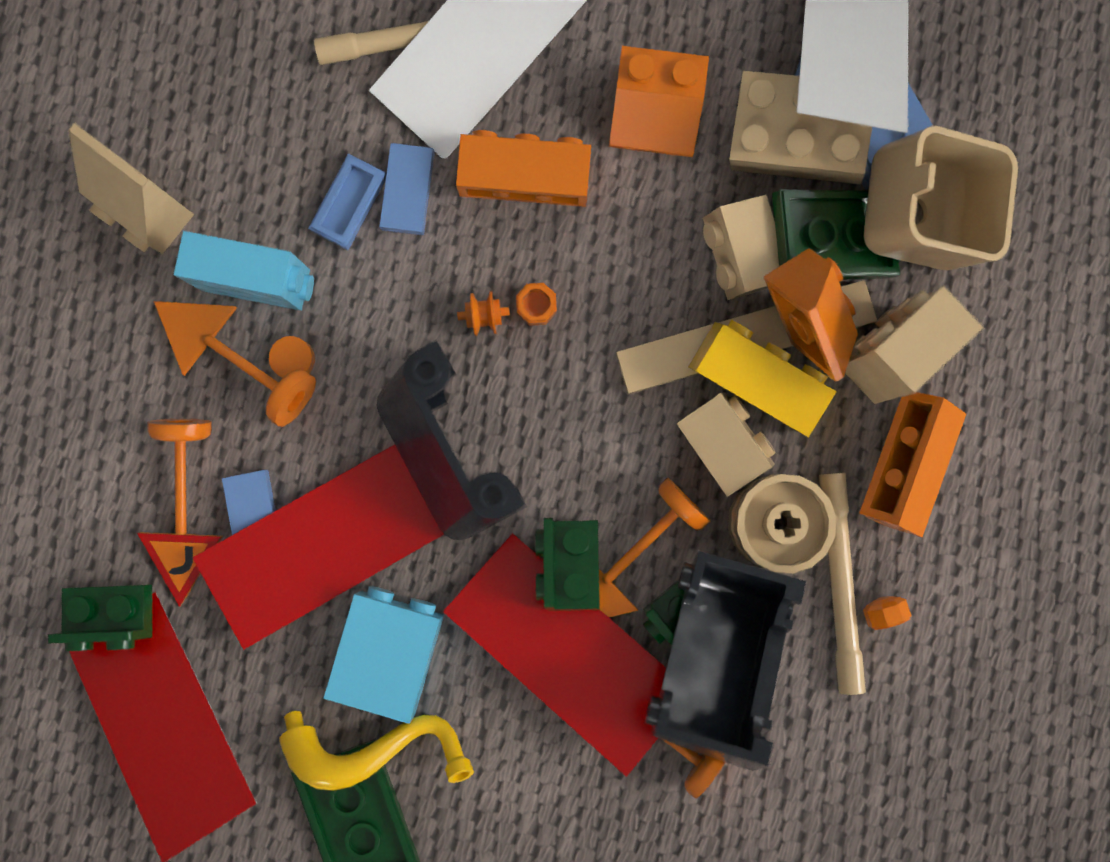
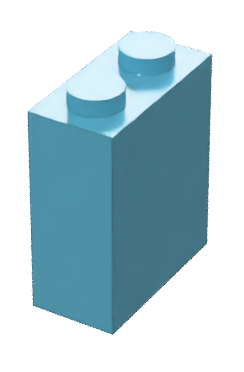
M183 231L174 276L201 291L302 311L304 300H310L314 288V277L309 275L310 269L290 251Z
M369 586L367 592L360 591L353 596L323 699L410 724L416 714L444 614L435 612L436 605L415 598H411L410 604L393 600L394 592Z

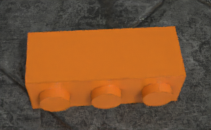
M475 130L472 132V135L461 134L456 187L460 197L586 207L591 145L583 144L582 140L574 137H561L557 142L540 141V137L526 133L517 134L515 138L497 137L496 133L488 130Z
M920 392L902 396L859 514L886 527L922 538L966 413L944 397Z

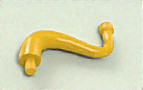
M292 711L284 716L287 731L279 737V742L285 759L295 775L302 782L315 789L335 791L352 787L377 772L412 740L428 733L438 737L447 761L445 772L448 782H461L474 774L471 761L464 757L454 729L445 719L437 715L414 717L410 724L403 722L367 747L348 755H333L326 752L320 745L316 729L313 726H304L300 711Z

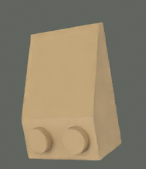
M74 123L68 131L79 193L93 203L89 211L109 226H112L115 221L127 229L122 236L141 251L145 252L148 247H151L163 254L194 214Z

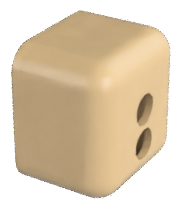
M939 126L925 128L882 146L875 153L871 166L864 226L866 246L870 251L880 256L940 270H953L1001 259L1007 253L1011 239L1018 175V163L1014 153L1005 145ZM917 202L920 203L923 209V218L919 224H915Z

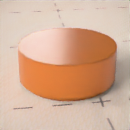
M286 336L280 338L270 349L269 364L272 370L282 378L295 370H303L310 373L314 367L315 354L312 347L298 337Z

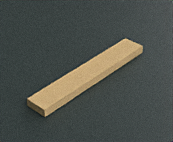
M865 280L841 287L842 292L850 299L855 308L856 314L852 316L855 327L859 328L875 323L877 318ZM776 306L718 322L728 326L729 322L733 320L754 332L750 340L765 348L768 342L781 349L794 347L790 342ZM713 324L616 352L627 394L699 374L688 366Z

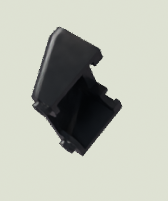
M435 340L418 349L406 359L379 393L376 406L385 427L439 529L445 536L453 540H464L523 510L527 505L518 488L515 487L507 476L501 473L489 472L471 481L468 480L433 414L434 411L448 404L445 397L446 386L449 380L457 375L438 341Z
M698 551L692 564L684 562L678 581V589L685 591L659 697L651 696L645 716V724L652 725L651 735L748 770L755 771L769 767L773 742L766 740L762 733L770 731L772 728L773 720H769L785 637L786 633L791 631L793 621L790 620L793 612V603L798 605L802 603L806 581Z

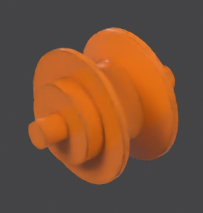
M492 291L489 292L487 300L478 301L474 294L470 293V302H465V311L457 312L458 321L466 320L467 328H473L475 336H478L481 327L489 326L493 333L497 334L496 325H502V316L510 315L509 307H501L500 299H494Z

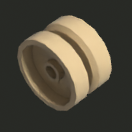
M768 475L751 481L737 493L729 509L728 529L734 546L746 560L772 572L794 574L812 568L827 555L835 538L836 515L829 497L817 484L798 475ZM780 515L785 520V525L781 530L774 527V520L781 519Z

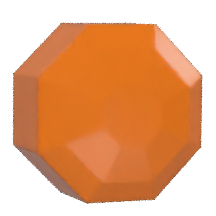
M527 283L516 295L517 315L529 326L546 325L557 313L556 293L545 283Z
M898 596L878 598L867 604L863 609L868 627L874 630L887 629L903 624L912 617L907 600Z

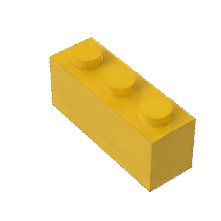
M733 320L729 322L728 326L714 322L688 367L797 432L809 437L837 392L824 384L828 377L807 364L803 366L802 370L788 363L791 354L770 342L767 343L765 348L750 340L754 332Z

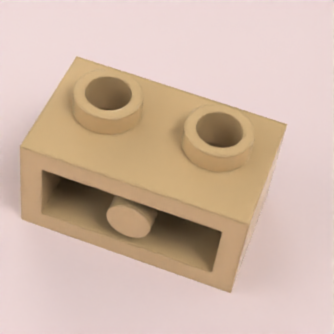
M767 195L720 206L703 217L704 238L707 245L712 248L717 264V281L719 286L725 290L727 300L768 289L763 276L779 267L775 221Z
M720 393L676 424L728 497L772 468L775 463L770 457L776 454V452L761 431L754 435L745 420L750 417V414L739 398L734 395L729 399L726 393Z

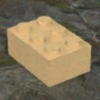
M743 71L729 158L731 170L852 184L862 183L865 175L872 126L797 113L799 76Z
M944 286L929 294L922 289L911 299L907 298L897 307L894 305L875 322L879 327L878 330L875 328L866 336L862 335L856 340L845 374L874 404L913 394L984 327Z

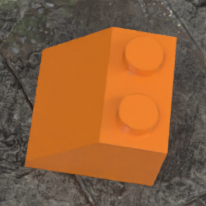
M622 46L609 147L693 157L704 102L709 56Z
M808 248L763 277L791 344L831 379L837 382L844 378L858 336L852 319L856 311L850 299L842 292L839 282L843 280V275L835 261L830 257L824 259Z

